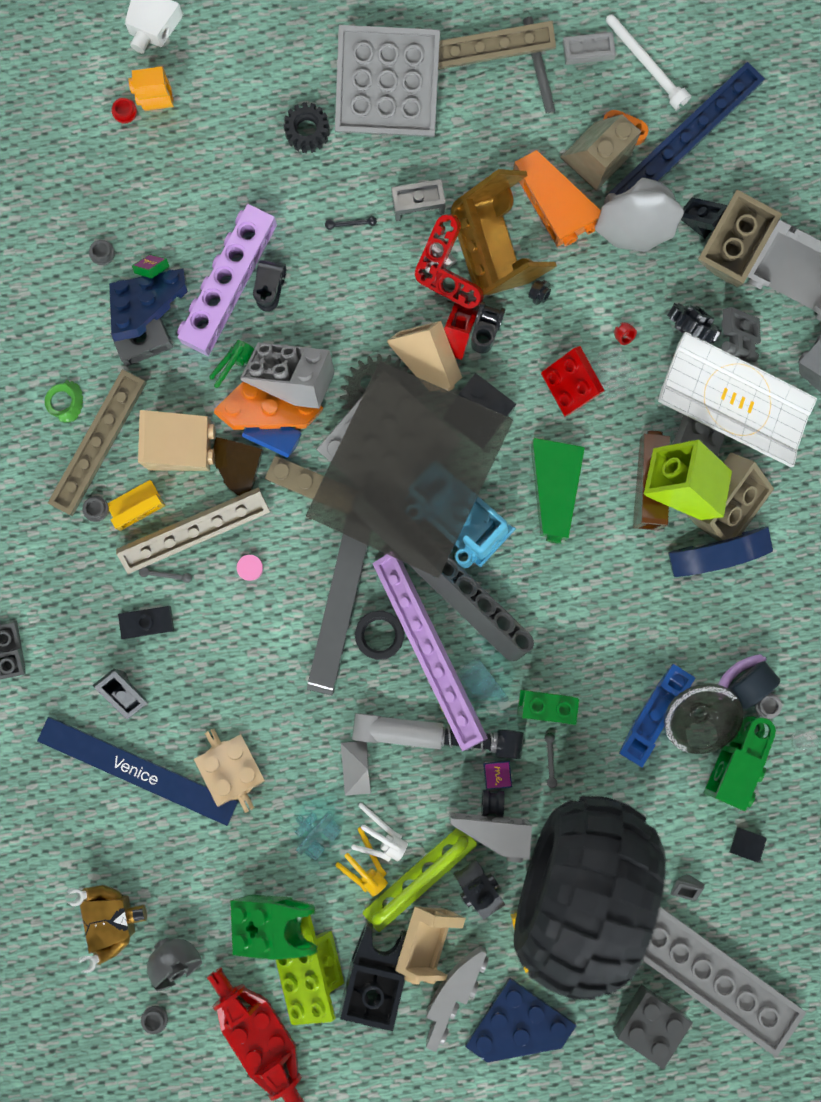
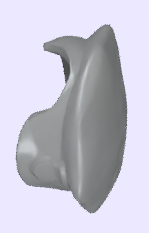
M641 178L628 191L619 195L610 193L606 196L605 204L602 206L595 230L614 247L647 252L675 236L684 210L667 186L652 179Z

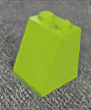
M700 440L653 448L644 495L699 520L722 518L725 513L732 470Z

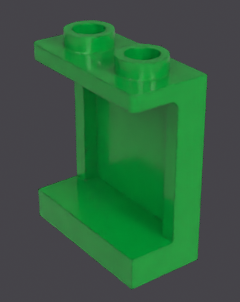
M520 690L517 716L526 719L576 725L579 699L572 696Z

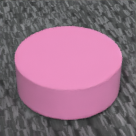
M245 555L237 563V572L244 580L254 581L262 575L263 563L254 555Z

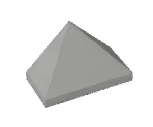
M367 742L341 743L345 796L370 794Z

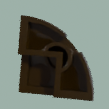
M216 437L214 442V463L224 479V484L238 496L253 490L263 449Z

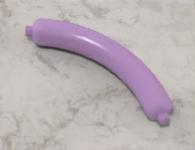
M760 654L754 655L731 666L724 673L717 686L716 694L719 698L726 696L729 685L738 674L760 662L766 661V657Z

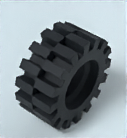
M307 102L302 103V108H299V105L296 104L294 105L295 111L290 108L288 116L285 115L284 131L288 143L291 147L294 146V149L297 151L302 149L303 153H307V150H311V153H313L317 147L320 150L323 148L322 144L327 143V137L330 135L329 121L326 113H323V109L320 106L316 109L313 103H311L310 107H307ZM307 120L312 121L317 127L315 133L310 136L299 134L297 131L299 124Z

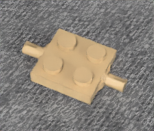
M211 729L214 740L209 731L205 733L211 748L206 753L195 758L194 761L217 807L231 800H239L244 813H247L249 810L245 801L250 810L255 808L248 794L254 787L264 783L265 780L241 734L229 741L221 742L215 729Z

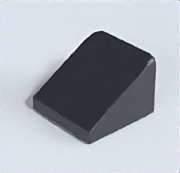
M737 827L730 853L760 863L767 838Z

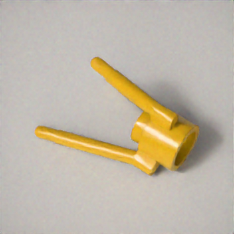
M359 827L358 832L365 847L373 849L364 830ZM346 853L345 858L362 877H357L339 862L336 863V867L358 884L364 892L368 891L372 897L379 894L387 886L388 882L384 878L387 873L382 868L378 858L370 855L376 871L371 868L366 872L349 853Z

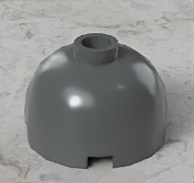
M165 938L154 946L155 951L152 952L147 962V974L155 990L163 991L176 985L174 981L184 974L188 977L201 966L202 959L196 948L185 939L169 940V938Z

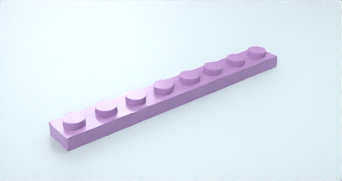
M395 551L389 552L372 564L461 750H468L488 739L400 556Z

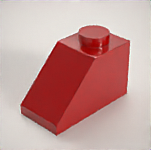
M455 303L444 330L454 357L462 360L478 310L468 309Z

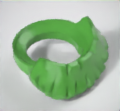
M66 380L63 384L51 387L44 401L47 411L51 415L58 417L60 422L69 423L75 421L83 407L82 390L77 383L70 382L69 380ZM57 392H66L72 398L70 407L62 411H56L51 405L53 395Z

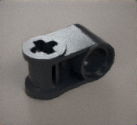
M259 260L253 296L257 306L262 311L270 312L278 306L281 289L285 281L282 278L286 276V264Z
M483 301L481 302L471 338V346L475 352L484 354L491 350L497 331L500 329L505 308L499 310L487 306ZM484 335L489 339V342L480 343L476 338Z

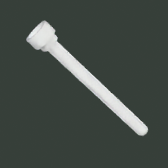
M612 14L608 15L606 23L669 94L670 105L676 111L681 108L679 106L681 103L684 106L691 99L688 91L685 88L681 89L680 86L676 87L619 20Z

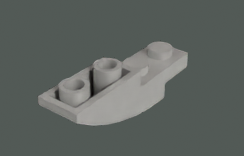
M479 946L460 960L447 974V980L441 982L426 1010V1018L433 1021L426 1039L427 1049L436 1052L439 1044L444 1045L449 1029L446 1028L449 1018L454 1020L458 1011L459 1004L456 1001L467 1005L469 997H475L479 986L476 979L479 972L484 973L489 960L484 947Z

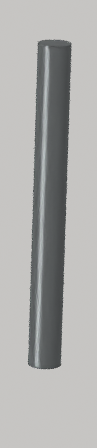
M524 18V26L534 24L533 18ZM541 52L531 53L546 114L555 112Z

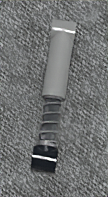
M355 713L352 740L381 742L440 750L441 746L443 747L444 745H450L451 748L459 746L453 731L449 727L445 729L443 723ZM498 729L496 733L488 732L486 734L488 739L471 747V750L474 748L481 749L482 751L487 749L498 757L521 759L524 732Z

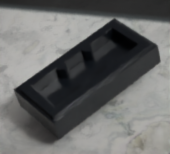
M171 606L118 614L121 639L174 632Z

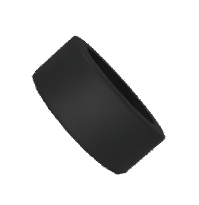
M383 610L372 611L364 615L358 622L355 630V642L359 650L367 657L375 660L388 659L394 656L400 650L404 641V629L399 619L392 613ZM375 620L387 621L395 631L393 644L385 650H374L365 641L364 633L366 627Z

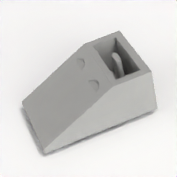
M258 342L242 373L241 381L294 406L319 409L335 372L330 350Z

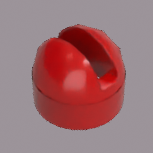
M622 322L619 327H615L614 336L621 345H627L635 339L637 330L631 324Z

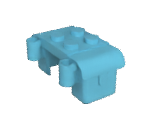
M432 462L409 487L410 494L406 497L405 501L410 506L406 509V515L417 525L425 519L459 549L456 552L455 559L461 568H469L473 563L482 567L516 530L515 527L509 525L504 518L466 485L457 480L440 462ZM413 513H418L416 517H411ZM462 556L468 557L466 561H460Z

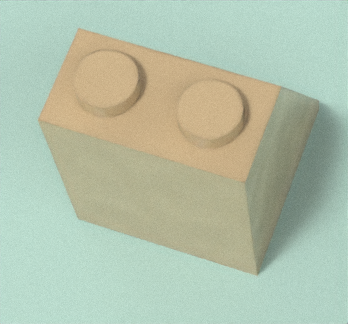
M140 410L138 463L152 471H210V465H214L215 462L214 449H210L211 439H215V424H211L208 416Z

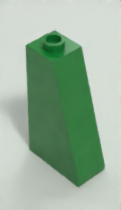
M534 438L531 443L540 536L546 537L547 542L561 544L562 540L566 541L569 538L585 447Z

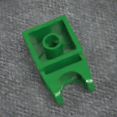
M746 716L740 720L729 746H722L703 792L704 794L745 812L747 807L750 808L756 797L754 790L757 783H760L765 776L766 768L764 766L776 734L772 721L767 718H757L754 716ZM749 721H751V722L749 723V725L747 726V729L744 730V727H745L746 723L749 722ZM764 723L769 728V733L765 738H763L765 734ZM758 726V731L755 734V728Z
M248 895L230 900L232 952L234 956L277 960L306 957L317 953V945L305 939L301 932V920L303 917L315 914L314 905L293 900L292 897Z

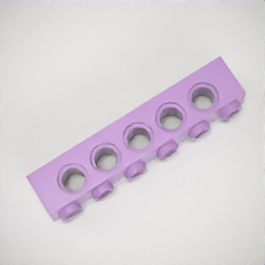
M247 204L244 211L241 210L238 213L233 232L227 234L224 241L225 247L221 255L218 254L215 257L210 276L204 278L201 284L202 291L198 299L195 298L189 308L190 314L186 321L181 322L177 331L178 339L182 344L208 357L277 226L274 216ZM247 232L255 233L251 239L243 238ZM242 254L243 258L240 261H232L234 255ZM224 276H231V277H232V279H231V281H230L229 283H227V284H222V283H220V280H221L222 277H224ZM212 298H220L218 305H208ZM204 319L209 321L205 328H197L199 321Z

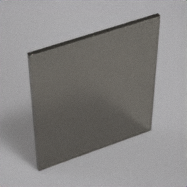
M380 361L305 516L309 520L319 522L420 569L434 578H440L514 420L511 417L504 416L388 365L386 362Z

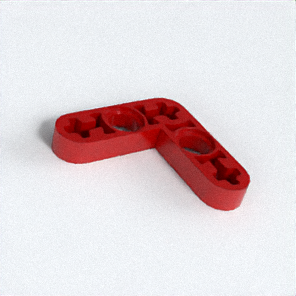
M442 215L436 221L415 269V278L421 285L465 308L477 307L484 298L482 289L478 285L444 268L460 232L461 224L455 215ZM451 220L450 225L453 227V230L446 232L445 239L438 238L437 234L441 236L446 230L443 222ZM436 242L443 246L444 252L441 257H435L432 253V246ZM431 261L438 262V265L433 264L429 272L432 274V277L425 279V273L422 270L427 269ZM449 277L454 280L455 289L452 292L444 289L443 281L445 278ZM460 290L466 293H469L473 290L474 297H476L477 299L468 302L469 297L467 295L461 293L457 297L456 294Z

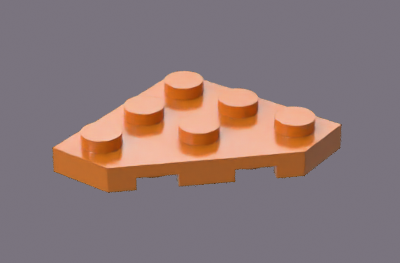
M242 382L214 409V414L233 430H244V427H259V429L295 427L296 429H306L323 411V407L320 405L318 409L294 406L250 384Z

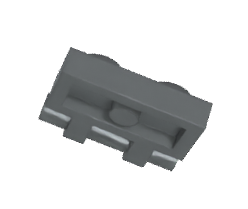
M733 307L723 309L721 325L723 334L729 336V341H725L722 344V350L735 357H739V359L745 362L757 361L759 354L756 352L755 344L761 343L760 319Z

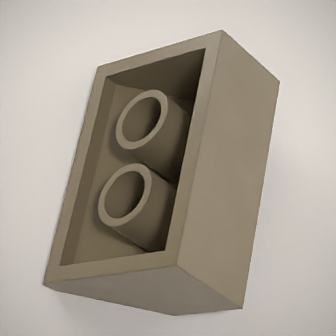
M736 190L697 260L715 276L735 287H739L745 282L782 213Z
M730 453L723 462L732 470L724 517L699 520L687 515L697 527L717 541L741 536L742 532H744L774 490L755 461L734 453Z

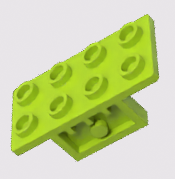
M311 915L301 920V932L305 939L317 945V953L306 957L276 960L292 1025L334 1021L336 1017L330 992L344 984L332 931L322 932L316 936Z

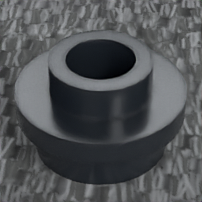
M537 280L532 285L529 298L532 299L534 304L539 305L540 302L544 303L551 293L548 281Z

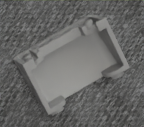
M779 219L747 276L750 278L748 283L759 289H762L764 285L788 296L818 313L815 318L821 321V240Z

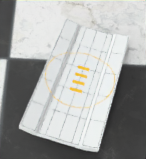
M684 332L664 380L658 402L789 467H794L797 449L817 398L697 337H693L688 332Z

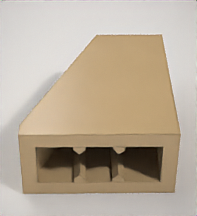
M441 321L399 331L387 340L393 351L429 392L440 390L441 393L451 391L462 378Z

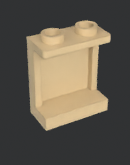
M414 907L395 971L405 975L404 979L413 984H420V981L435 984L436 981H446L448 975L439 971L437 966L448 929L463 928L466 918L444 908Z

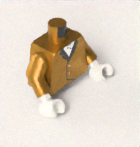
M105 885L83 888L82 891L76 888L67 890L68 894L77 893V898L67 903L71 906L80 905L89 954L93 953V956H81L78 959V963L88 959L90 962L89 967L81 972L90 973L95 969L96 964L100 965L116 957L129 944L130 937L135 933L134 923L147 921V910L145 905L130 907L128 895L122 896L119 890Z

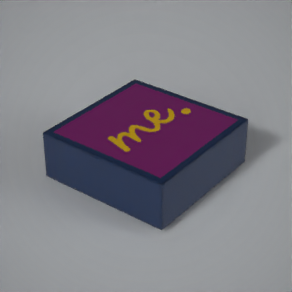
M509 760L483 763L486 790L512 787Z

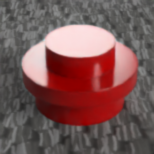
M127 98L117 99L112 106L114 119L122 124L132 122L137 116V108L134 102Z

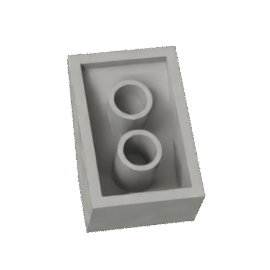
M449 812L451 825L499 855L507 857V861L520 863L523 862V858L530 859L532 825L528 819L502 818L497 816L486 817Z

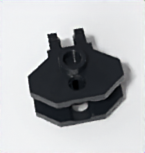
M476 858L460 871L457 870L453 873L463 890L460 893L463 901L468 908L473 905L483 920L505 906V902L496 890L500 887L491 873L488 875L485 873Z

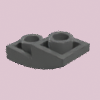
M13 621L0 624V680L24 675L25 662L18 623Z

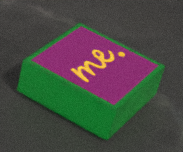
M152 254L132 265L134 274L148 278L155 277L169 267L167 258Z

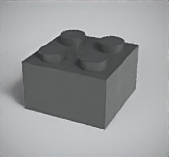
M641 984L613 1031L619 1040L662 1069H665L693 1022L684 1012Z

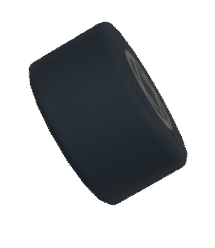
M763 661L750 668L734 681L728 688V692L742 709H748L769 695L780 684L781 680L769 665Z

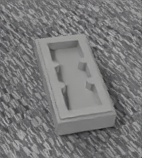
M613 32L563 37L565 65L615 60L616 52Z

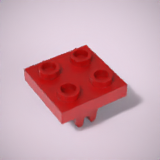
M581 346L573 348L541 372L564 417L574 413L605 392Z

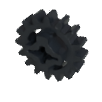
M674 303L667 314L670 317L669 319L675 322V329L681 333L688 332L693 337H697L702 341L705 340L708 343H715L722 332L719 326L713 324L714 317L698 306L694 307L688 304L684 307L680 303Z

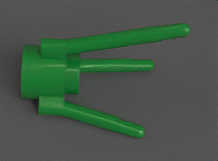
M237 340L235 345L231 346L227 355L209 376L211 380L214 379L226 365L214 384L215 388L221 385L234 364L243 367L244 364L248 363L254 351L251 345Z

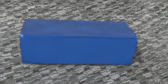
M246 427L242 437L280 455L289 457L298 445L301 432L292 427H281L280 429Z

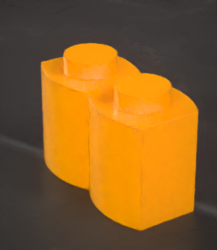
M163 66L132 70V77L128 80L130 91L132 94H135L137 105H141L144 111L174 107L172 88Z

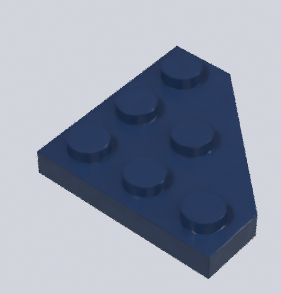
M184 268L168 270L159 273L153 278L141 276L109 283L111 335L114 342L140 337L147 330L146 325L153 319L158 320L171 308L170 303L176 297L182 298L188 292Z
M509 977L466 1042L465 1047L487 1063L563 1048L577 1025Z

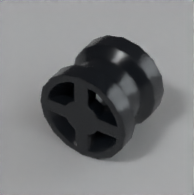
M489 790L482 791V816L487 817L489 814H495L497 817L503 818L504 791L499 790L497 793H491Z

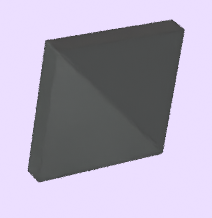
M686 874L678 878L671 889V895L696 901L705 888V884Z

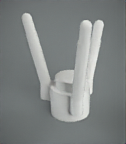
M359 803V808L389 835L385 837L363 824L361 826L362 830L382 842L380 849L383 852L354 844L351 848L365 854L380 857L387 862L391 858L399 861L404 855L408 843L401 839L402 835L392 830L363 803Z

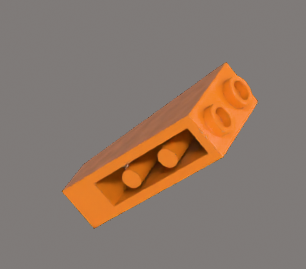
M536 150L514 162L513 170L527 172L528 176L519 183L557 247L562 244L569 246L578 239V235L584 232L591 234L596 231L595 226L601 210L543 155Z

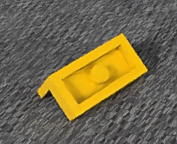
M148 480L109 502V511L113 517L110 520L115 529L122 531L165 507L153 482Z

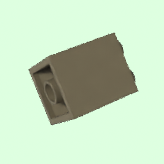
M623 114L597 121L560 158L597 191L631 157L641 131Z

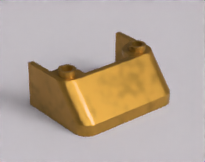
M497 169L459 197L452 205L451 214L455 215L461 224L458 239L472 283L482 289L483 295H492L529 284L557 267L556 262H533L529 258H521L517 261L503 216L513 206L514 199L511 187L528 176L526 171Z

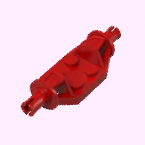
M221 967L216 969V972L213 971L206 977L219 996L218 1001L212 1007L214 1011L217 1010L221 1032L249 1077L269 1094L268 1097L271 1101L282 1097L285 1102H304L295 1087L302 1079L301 1074L298 1072L296 1044L268 999L247 989L244 984L232 987ZM237 997H242L250 1007L246 1009ZM285 1062H286V1065H287V1068H288L290 1077H287V1075H286V1073H285V1070H284V1068H283V1066H282Z

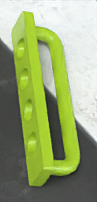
M455 828L363 910V915L373 924V927L378 932H381L477 846L476 841L463 831ZM448 844L453 845L445 854L442 855V849L444 848V846ZM433 862L427 870L422 872L425 863ZM406 880H414L404 890L402 889L403 883ZM386 898H394L383 908L382 903Z

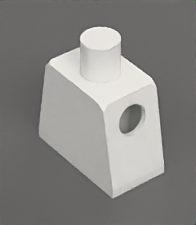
M131 0L125 20L130 35L134 36L130 44L131 48L139 53H144L148 43L162 47L183 17L179 3L172 0Z

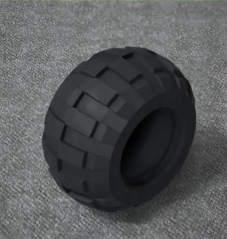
M580 796L579 801L568 800L554 809L538 838L524 880L517 909L513 939L521 966L528 969L531 979L549 991L573 1000H595L596 997L611 995L628 984L635 976L645 957L658 919L665 883V850L657 830L646 823L647 818L627 803L609 797Z

